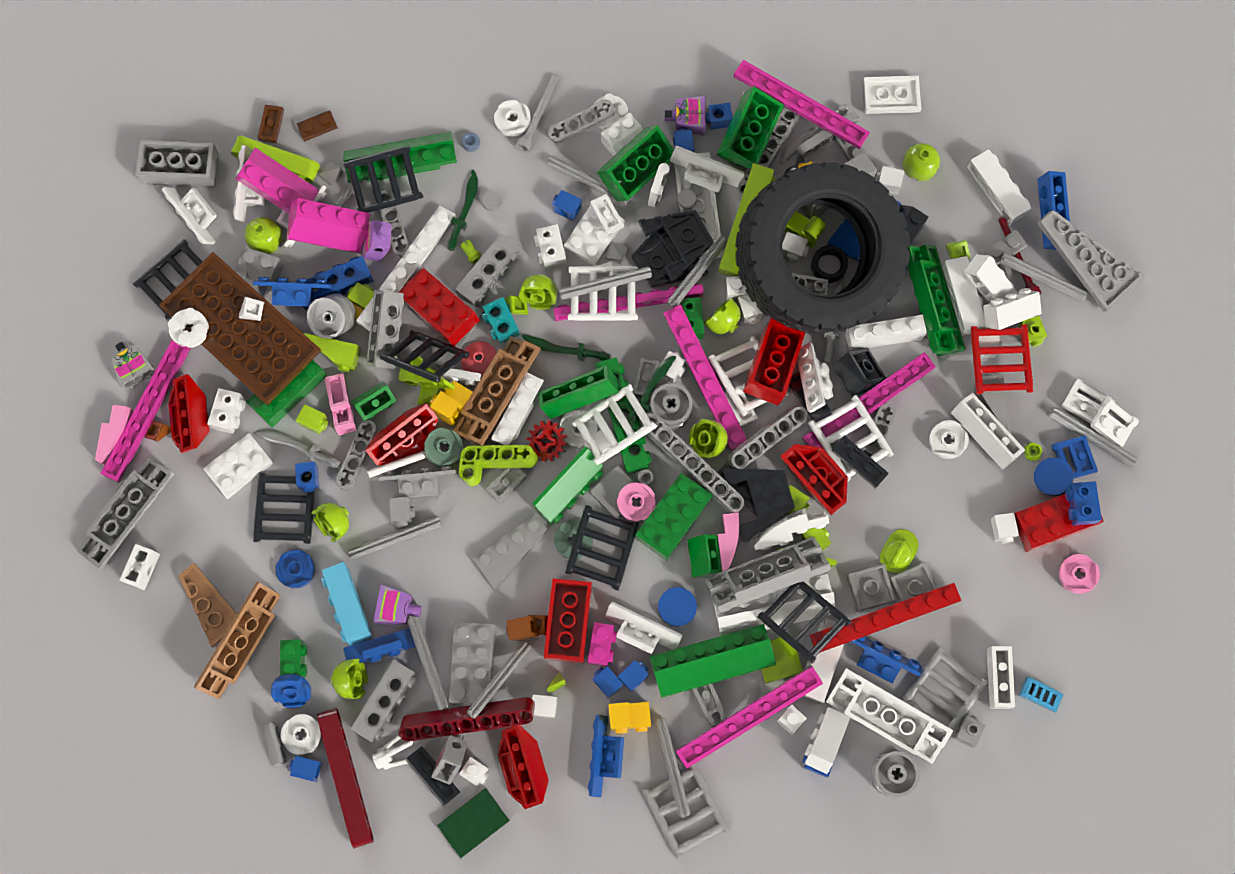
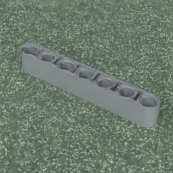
M784 106L760 160H765L767 163L761 164L759 162L758 165L767 168L772 166L799 120L800 115ZM785 116H791L793 119H787ZM781 130L784 134H778L776 131ZM773 145L775 149H770L767 146ZM751 168L747 169L737 187L736 196L740 202L743 196L741 191L745 189Z
M647 414L648 418L654 421L657 427L646 435L703 489L711 493L712 497L729 513L740 512L744 505L742 496L655 414ZM661 433H666L669 436V439L667 441L660 440L659 435ZM679 446L683 449V453L675 454L673 448ZM688 460H695L697 466L694 468L687 465ZM701 474H710L711 480L704 481L701 478ZM722 486L725 489V493L722 495L717 494L715 488ZM733 499L737 500L739 502V507H731L729 501Z

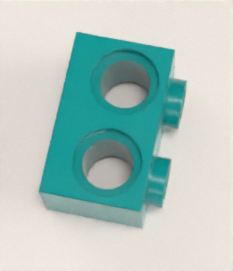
M503 297L482 306L484 313L481 315L485 323H490L492 329L489 331L493 340L497 339L499 344L508 341L511 336L515 338L520 335L519 329ZM493 311H500L498 316L494 317L491 315ZM501 327L508 328L504 333L499 332Z

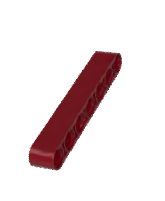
M528 697L489 702L476 718H472L467 714V710L471 705L408 714L402 718L398 734L404 741H416L525 725L533 720L535 702Z
M336 707L317 713L319 728L351 845L355 849L373 843L374 838L339 711Z

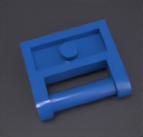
M1085 435L1051 445L1052 451H1055L1057 458L1066 461L1063 448L1067 447L1076 471L1073 472L1074 479L1098 472Z

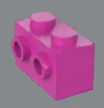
M594 622L588 664L607 667L609 662L612 663L614 651L611 650V645L616 643L617 631H614V625Z

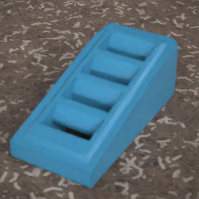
M1026 677L1018 696L1056 713L1063 694L1031 677ZM1031 685H1033L1035 687L1033 689L1032 694L1030 695L1028 694V692L1030 690ZM1038 688L1042 689L1039 698H1036ZM1045 692H1048L1046 701H1042ZM1052 695H1055L1056 698L1052 706L1049 703Z

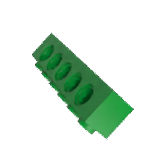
M617 357L595 363V370L606 365L609 367L616 378H618V391L629 385L628 381L623 379L624 367L622 362L618 363ZM624 396L621 401H616L622 412L629 414L626 419L630 421L634 414L633 407L627 397ZM609 406L607 410L616 440L619 443L627 438V436L624 435L623 427ZM640 420L638 421L634 432L639 430L638 427L641 426ZM645 436L620 451L627 475L642 469H649V462H652L649 451L644 449V444H646ZM632 447H637L640 452L633 455L629 450Z

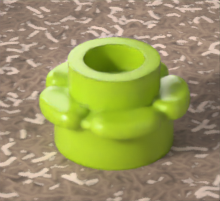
M1031 442L1024 447L1025 451L1023 453L1027 460L1037 461L1041 458L1042 448L1039 444Z

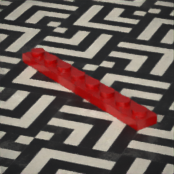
M951 583L851 620V624L844 626L819 653L961 602L955 583ZM832 627L809 635L813 647Z

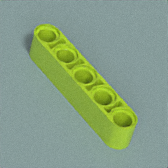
M244 136L237 137L231 150V154L239 159V151L242 145L251 148L252 151L254 148H257L309 183L314 182L320 168V164L314 160Z

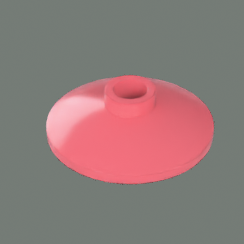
M482 341L469 344L464 350L469 352L470 355L467 359L463 358L461 360L462 368L464 371L480 373L483 376L497 353L495 348L489 343ZM477 355L482 356L481 360H476L475 358Z

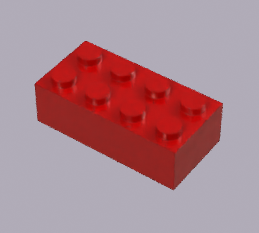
M424 267L398 292L404 293V304L452 346H455L480 321L476 313Z
M770 318L763 329L742 392L778 406L785 398L806 332L789 328Z
M1065 494L1014 514L1018 534L1026 553L1096 527L1104 522L1103 517L1097 524L1073 526L1072 520L1068 516L1070 503L1066 500Z
M552 578L543 656L545 660L584 664L592 582Z

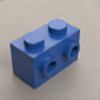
M1096 481L1070 484L1066 489L1065 495L1066 500L1070 503L1068 516L1072 520L1073 526L1097 524L1100 522L1102 517Z

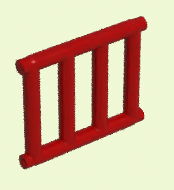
M1024 324L1020 325V327L1003 328L1000 330L991 328L978 329L977 326H971L976 394H983V391L1026 390L1027 393L1034 392L1027 325ZM1021 335L1022 346L980 347L979 336ZM1022 353L1023 364L981 365V355ZM1024 372L1025 382L983 384L982 373Z

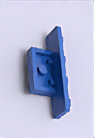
M258 277V280L253 281V285L272 286V305L309 307L311 304L312 288L332 287V283H327L325 279H316L315 283L308 282V279L297 278L296 282H291L289 278H277V281H269L270 277Z
M408 628L344 647L343 650L346 660L360 659L359 663L368 661L374 663L382 660L381 657L388 655L389 657L398 656L401 654V651L415 648L416 645Z
M865 636L851 641L864 648L857 666L892 684L901 668L917 676H920L922 673V666L917 660L908 659L902 656L899 651L884 647L877 640L872 641Z
M599 714L595 715L593 722L594 737L591 743L592 760L589 765L591 772L588 791L589 796L601 798L603 777L621 778L624 737L607 736L608 716Z

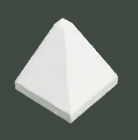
M245 297L238 318L260 321L264 302Z

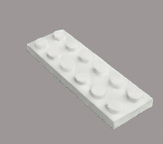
M710 152L697 153L699 155L710 158ZM674 163L677 194L679 195L685 189L692 190L696 194V204L694 207L684 209L679 206L680 213L696 210L711 238L715 241L721 235L715 191L684 180L686 167ZM723 249L715 259L723 257Z

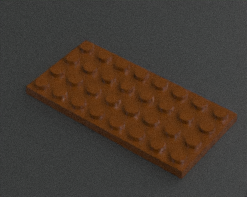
M214 252L159 305L171 317L177 312L188 308H193L200 312L206 318L209 325V330L207 329L206 333L207 337L201 345L267 406L322 351ZM245 297L264 302L260 321L238 318ZM193 324L186 325L185 330L191 332V327L193 326Z

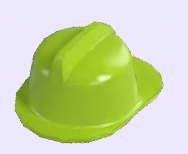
M906 529L897 530L889 536L880 553L881 564L885 563L888 572L900 573L909 567L919 547L917 537Z

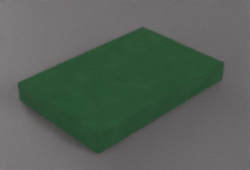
M485 788L437 826L461 859L510 820L488 789Z

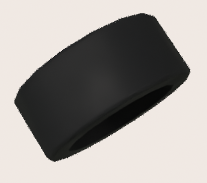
M823 246L813 256L812 272L817 278L827 279L828 283L836 282L844 276L848 267V258L846 253L837 246ZM823 255H833L840 260V269L836 273L828 274L820 269L819 260Z

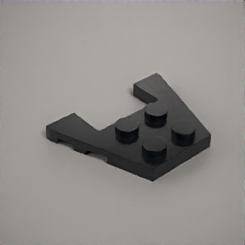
M696 210L674 213L671 216H656L652 219L645 220L644 218L638 220L646 237L664 229L679 255V260L664 267L672 284L714 242Z
M664 229L651 234L632 254V259L639 269L650 267L652 277L647 278L646 281L651 288L671 284L664 267L677 261V258L663 239L667 237ZM700 258L676 282L683 281ZM706 269L705 272L702 274V276L708 275V270H707V269Z
M722 469L725 480L730 486L747 481L758 520L739 525L744 542L749 541L752 537L795 508L784 470Z

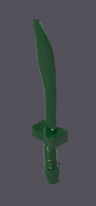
M473 169L471 170L466 187V198L458 219L453 216L451 220L454 228L447 243V249L450 251H454L457 245L460 230L466 231L467 228L465 219L478 188L477 175Z
M522 335L525 341L540 347L543 351L577 355L579 361H584L583 356L597 358L601 361L608 360L611 357V354H607L604 351L585 349L583 343H578L579 348L564 347L541 338Z
M676 356L665 359L654 371L639 402L646 413L650 409V405H647L652 391L666 375ZM636 412L631 420L628 421L633 430H635L640 420Z

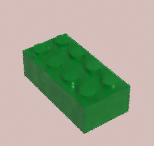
M658 125L649 126L596 173L617 202L628 201L656 175L660 164H669L671 162L670 158L674 149Z
M680 473L636 533L635 539L665 561H668L710 503L713 495Z

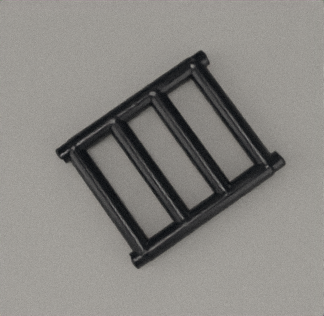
M409 145L344 162L345 168H348L356 197L357 211L370 213L423 198L422 192H419L412 167ZM402 155L412 194L401 196L391 157ZM383 159L394 196L393 199L383 201L373 162ZM366 164L376 200L375 204L365 206L355 169L356 166Z
M185 239L173 247L133 283L135 287H140L164 312L167 321L172 319V317L159 306L163 300L145 282L154 275L172 293L176 287L160 269L169 263L185 280L190 274L174 257L180 251H183L197 267L203 262L187 246L188 243Z
M411 330L407 338L388 353H382L380 360L439 383L441 377L463 358L467 359L470 354L463 349ZM416 339L424 342L403 360L395 358L396 355ZM429 347L439 348L418 367L410 364ZM445 353L455 354L434 373L426 370Z
M260 472L257 484L253 542L257 543L260 540L304 541L303 543L310 544L315 489L313 492H307V495L265 494V483L296 484V476H269L266 473ZM309 474V477L304 476L303 481L308 482L312 474ZM264 502L306 503L305 514L263 513ZM262 521L305 522L304 533L262 532Z
M585 505L565 573H575L613 586L612 589L619 591L638 523H629L594 511L592 507ZM589 517L628 530L626 542L586 528ZM587 536L622 548L623 552L620 560L581 547L583 537ZM578 554L618 567L615 578L576 566Z
M804 581L791 585L764 613L761 612L757 616L765 625L812 664L817 659V654L844 626H849L852 622ZM800 588L808 596L778 625L771 617ZM813 601H816L823 609L793 638L785 630ZM829 613L833 615L838 621L810 651L800 644Z

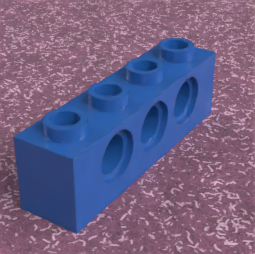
M1048 171L1037 179L1041 219L1048 212L1054 210L1070 222L1065 172ZM1042 231L1044 249L1057 250Z
M363 256L353 257L347 263L334 265L332 269L317 272L313 277L308 278V282L315 283L316 279H325L327 283L332 279H337L331 288H319L315 292H312L311 289V303L316 299L333 293L341 295L348 293L349 289L355 286L357 282L361 285L374 282ZM355 272L353 276L346 277L347 273ZM302 306L304 310L309 308L308 306Z

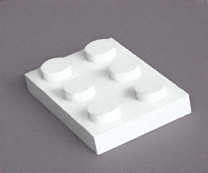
M919 76L864 77L866 114L913 113L921 111Z
M590 205L564 244V249L596 266L619 230L607 235Z
M248 433L203 469L228 499L257 477L260 472L271 466L273 462L252 435Z

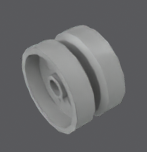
M333 293L316 299L309 305L307 311V322L310 329L315 335L326 339H331L348 332L356 320V311L353 303L341 294Z
M673 383L657 388L651 397L650 413L655 414L671 430L680 429L688 423L692 411L690 393L683 386Z
M893 751L881 755L874 761L871 768V780L879 793L887 797H902L908 795L916 788L919 781V770L911 756L903 752ZM892 771H895L897 773V777L895 779L894 775L891 774Z

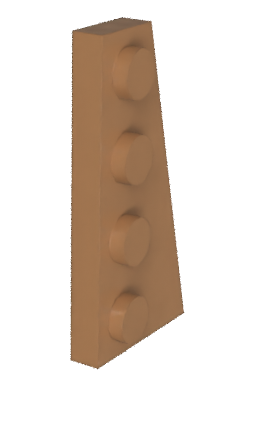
M193 563L178 576L201 622L202 629L209 640L208 642L214 648L221 642L237 613L199 567Z

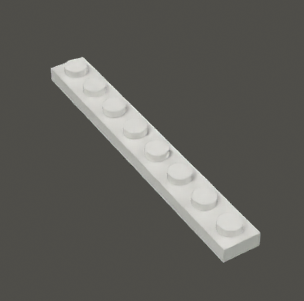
M442 206L438 207L379 290L398 293L413 278L451 225L453 216L456 218L454 213ZM373 298L356 320L357 324L369 331Z

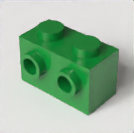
M701 297L685 298L679 305L681 304L697 339H704Z
M382 381L351 400V403L359 416L365 421L375 417L381 410L388 409L397 400L387 384Z
M704 534L687 539L692 578H707L722 572L718 535Z
M300 639L280 640V676L293 674L305 679V676H307V665L305 664L307 645L304 641Z

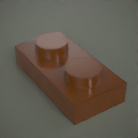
M265 105L257 137L259 141L277 143L284 114L283 107Z
M330 110L296 123L304 142L338 128Z

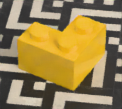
M453 380L454 390L444 389L438 395L435 394L431 399L430 408L438 419L454 428L462 416L461 410L473 392Z
M649 702L608 704L611 731H615L616 734H626L629 729H635L636 732L648 731L647 728L651 727Z

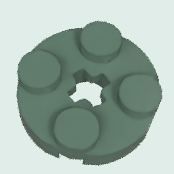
M445 428L435 429L427 436L424 442V452L427 459L437 467L453 465L461 456L463 442L461 437L453 430ZM439 443H442L443 445H448V447L446 448L447 452H444L443 450L440 451Z
M571 520L563 522L555 532V547L566 559H569L573 546L571 541H568V538L576 535L580 521ZM584 536L581 547L591 550L593 538ZM578 554L577 559H580L583 556Z

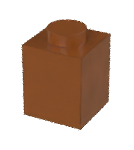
M526 616L506 620V634L509 640L521 641L539 637L536 617Z

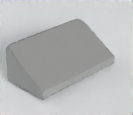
M269 723L262 728L271 766H277L286 763V757L278 727L274 723Z

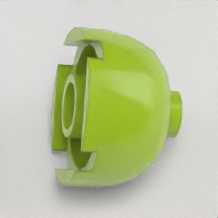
M915 144L904 155L902 162L903 170L908 177H913L917 181L929 180L935 176L939 169L940 156L938 151L930 144Z
M257 217L251 220L244 231L245 242L248 247L266 254L275 252L283 240V234L279 225L267 217Z
M531 275L522 283L519 298L522 303L525 304L527 302L531 304L530 307L533 309H550L551 305L556 304L557 287L554 281L546 275Z
M730 298L715 310L712 317L709 316L704 321V325L715 334H725L728 331L733 333L739 327L737 323L741 318L740 308Z
M699 420L700 422L694 424L690 430L689 445H692L693 451L700 457L712 458L718 456L726 448L728 442L726 430L717 421Z
M324 503L312 511V514L316 515L313 518L316 526L325 537L327 534L332 537L330 541L336 542L348 531L349 512L344 506L340 507L335 503Z
M349 659L340 662L335 667L331 676V684L334 690L345 699H359L366 693V690H363L364 683L368 684V675L365 664L359 663L360 659Z

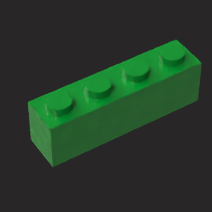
M607 365L538 392L539 406L550 419L619 393L617 378Z

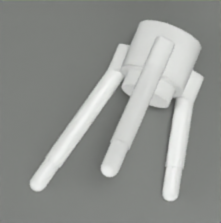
M397 735L386 745L377 749V753L372 754L376 767L378 769L384 767L387 770L391 767L408 764L406 760L391 763L390 761H393L392 755L411 746L413 741L389 751L388 748L401 739Z

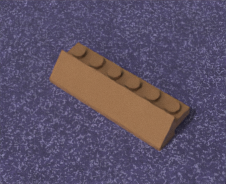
M511 336L503 350L499 349L461 410L460 413L463 416L453 431L473 445L483 446L541 348Z
M258 581L255 583L195 683L194 688L220 699L229 682L235 684L273 620L275 614L271 613L279 600L280 594Z

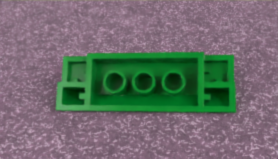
M451 131L344 151L343 161L347 162L409 145V155L414 174L440 169L439 166L457 163ZM402 155L391 157L396 177L406 176L407 173ZM384 159L373 162L378 181L389 179ZM366 164L356 166L358 180L370 182ZM347 168V169H346L347 180H348V183H351L350 175H349L348 168Z
M924 244L917 247L910 245L908 247V251H910L908 263L909 277L913 282L914 294L919 303V312L924 318L930 349L937 357L965 351L966 348L936 246Z
M764 624L649 656L661 698L776 665L771 642Z

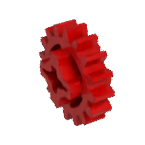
M549 420L547 424L545 421H540V426L534 424L535 430L528 431L531 437H527L526 440L530 441L528 445L535 451L538 460L542 458V462H547L548 459L554 462V457L561 458L560 452H566L563 446L568 445L567 442H564L568 435L562 434L565 429L559 428V423L553 424ZM549 439L550 441H554V442H553V443H545V442H541V440Z

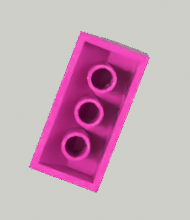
M257 148L253 149L235 177L237 181L290 214L292 201L297 198L314 201L318 193L317 188Z
M297 198L290 205L287 239L360 253L368 232L370 213Z

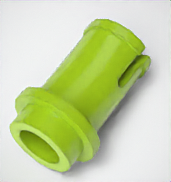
M466 240L467 245L463 242L460 247L468 256V261L476 264L481 258V253L475 249L470 240Z

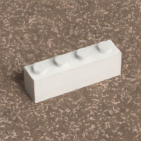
M988 149L970 160L967 166L968 170L1000 215L1005 217L1009 226L1029 213L1031 210L1030 202L1022 196L1018 185L1009 178V173L1005 168L1001 167L995 154H992Z
M967 256L946 260L942 266L962 336L971 335V326H977L978 329L986 328L982 309V297L978 295V289L964 273V270L970 264Z
M923 315L856 325L847 329L845 336L848 350L853 351L922 340L927 332Z
M528 372L526 373L491 438L494 445L515 444L539 399L538 392L543 391L545 387L544 380Z
M973 393L963 399L951 412L1002 470L1025 451Z
M826 619L824 623H820L817 632L834 626L836 622ZM844 644L818 653L817 659L813 664L807 661L805 669L812 665L823 684L803 697L821 704L824 703Z

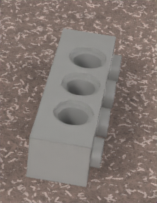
M500 233L455 289L457 296L475 307L478 304H482L486 298V293L495 288L499 277L504 276L511 262H515L519 258V245L503 233ZM498 255H505V258L502 260L496 259ZM487 269L494 270V272L491 274L485 273ZM476 283L483 284L480 288L473 287Z
M374 290L366 366L395 369L394 365L380 360V355L388 353L400 342L399 331L402 324L401 313L404 306V293Z
M393 660L352 725L351 730L370 742L378 741L384 733L383 727L386 722L390 723L395 715L394 709L397 705L400 706L406 697L404 693L407 688L411 689L416 682V673ZM395 680H400L401 687L398 690H393L391 687L392 682ZM384 697H389V706L383 708L381 700ZM374 714L379 716V722L376 725L370 723V718Z

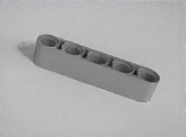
M801 406L787 409L730 452L726 458L727 464L733 469H742L803 424L808 418L807 410ZM795 411H798L799 413L798 420H796L794 417ZM781 421L785 425L783 431H781L779 428V424ZM766 433L770 435L769 442H766L764 439ZM751 444L755 446L753 454L749 450ZM736 455L740 457L738 465L734 461Z

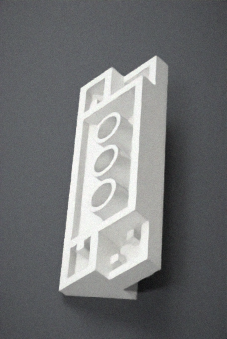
M828 574L804 580L806 584L835 607L834 592H832ZM790 586L719 613L714 605L720 636L764 624L757 617L758 614L764 613ZM799 588L771 619L780 625L808 595ZM813 601L792 624L812 620L823 607L816 601Z
M847 668L836 682L826 700L827 703L843 711L847 716L933 764L953 732L949 727Z

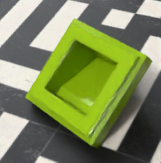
M967 240L945 244L951 259L965 256L971 258Z
M509 295L504 299L511 314L528 315L527 302L525 301V304L522 303L519 296Z
M421 387L417 404L427 403L431 406V399L435 394H439L440 389Z
M561 672L555 676L547 687L549 693L566 685Z

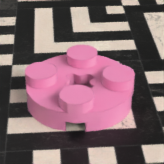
M643 483L627 484L620 490L616 501L620 514L627 520L634 522L647 519L655 509L656 503L654 492ZM633 497L641 499L639 502L641 504L640 507L637 505L632 506L633 501L631 499Z
M1074 554L1065 559L1059 567L1058 574L1062 587L1072 593H1087L1099 582V567L1087 555ZM1077 569L1084 573V576L1080 579L1074 574V572H1077Z

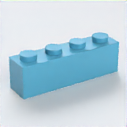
M341 562L322 570L324 577H321L324 588L329 590L330 594L327 595L330 605L335 607L336 612L333 615L336 623L341 625L342 630L339 632L343 642L346 641L352 646L372 638L373 636L348 566L345 562Z

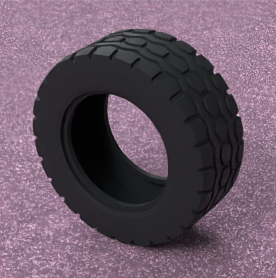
M834 162L813 163L796 168L767 185L748 205L747 211L743 214L740 221V230L736 236L735 247L737 251L735 252L736 265L739 267L738 274L742 285L746 287L745 291L751 301L756 302V307L766 316H770L771 319L789 328L806 333H827L849 329L872 319L897 294L898 286L902 285L907 272L905 267H908L909 231H906L907 223L903 212L900 213L899 211L900 206L893 195L890 196L888 194L889 190L881 182H876L875 178L865 171H858L856 167L846 164L840 165ZM822 205L839 212L849 221L857 235L860 246V259L857 271L850 283L835 295L817 294L804 288L793 278L785 264L782 252L784 230L791 216L801 206Z

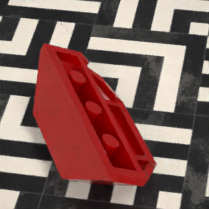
M188 374L173 379V388L168 402L172 441L181 453L196 449L210 432L209 425H207L206 395Z
M427 403L411 408L380 430L368 444L365 451L376 465H385L419 453L424 449V442L427 436L436 429L438 417Z
M794 444L780 456L795 479L824 510H827L831 516L847 503L848 476L822 447Z
M521 725L502 730V738L497 755L508 793L524 809L543 804L549 779L538 742Z

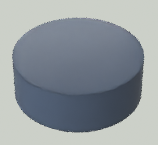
M473 132L463 135L461 139L463 148L468 152L476 151L480 146L478 135Z

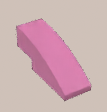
M340 373L325 377L330 409L338 435L357 431L344 374Z
M113 405L110 422L101 424L95 460L100 464H106L134 412L128 406Z
M738 513L722 515L724 534H718L722 572L729 569L736 551L739 536Z

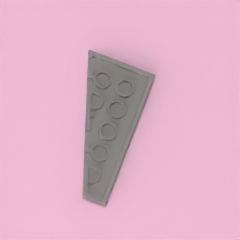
M1054 210L1048 212L1037 222L1038 226L1103 312L1108 311L1144 277L1140 272L1134 271L1128 263L1120 261L1114 253L1096 240L1088 238L1082 230L1074 228L1068 220Z

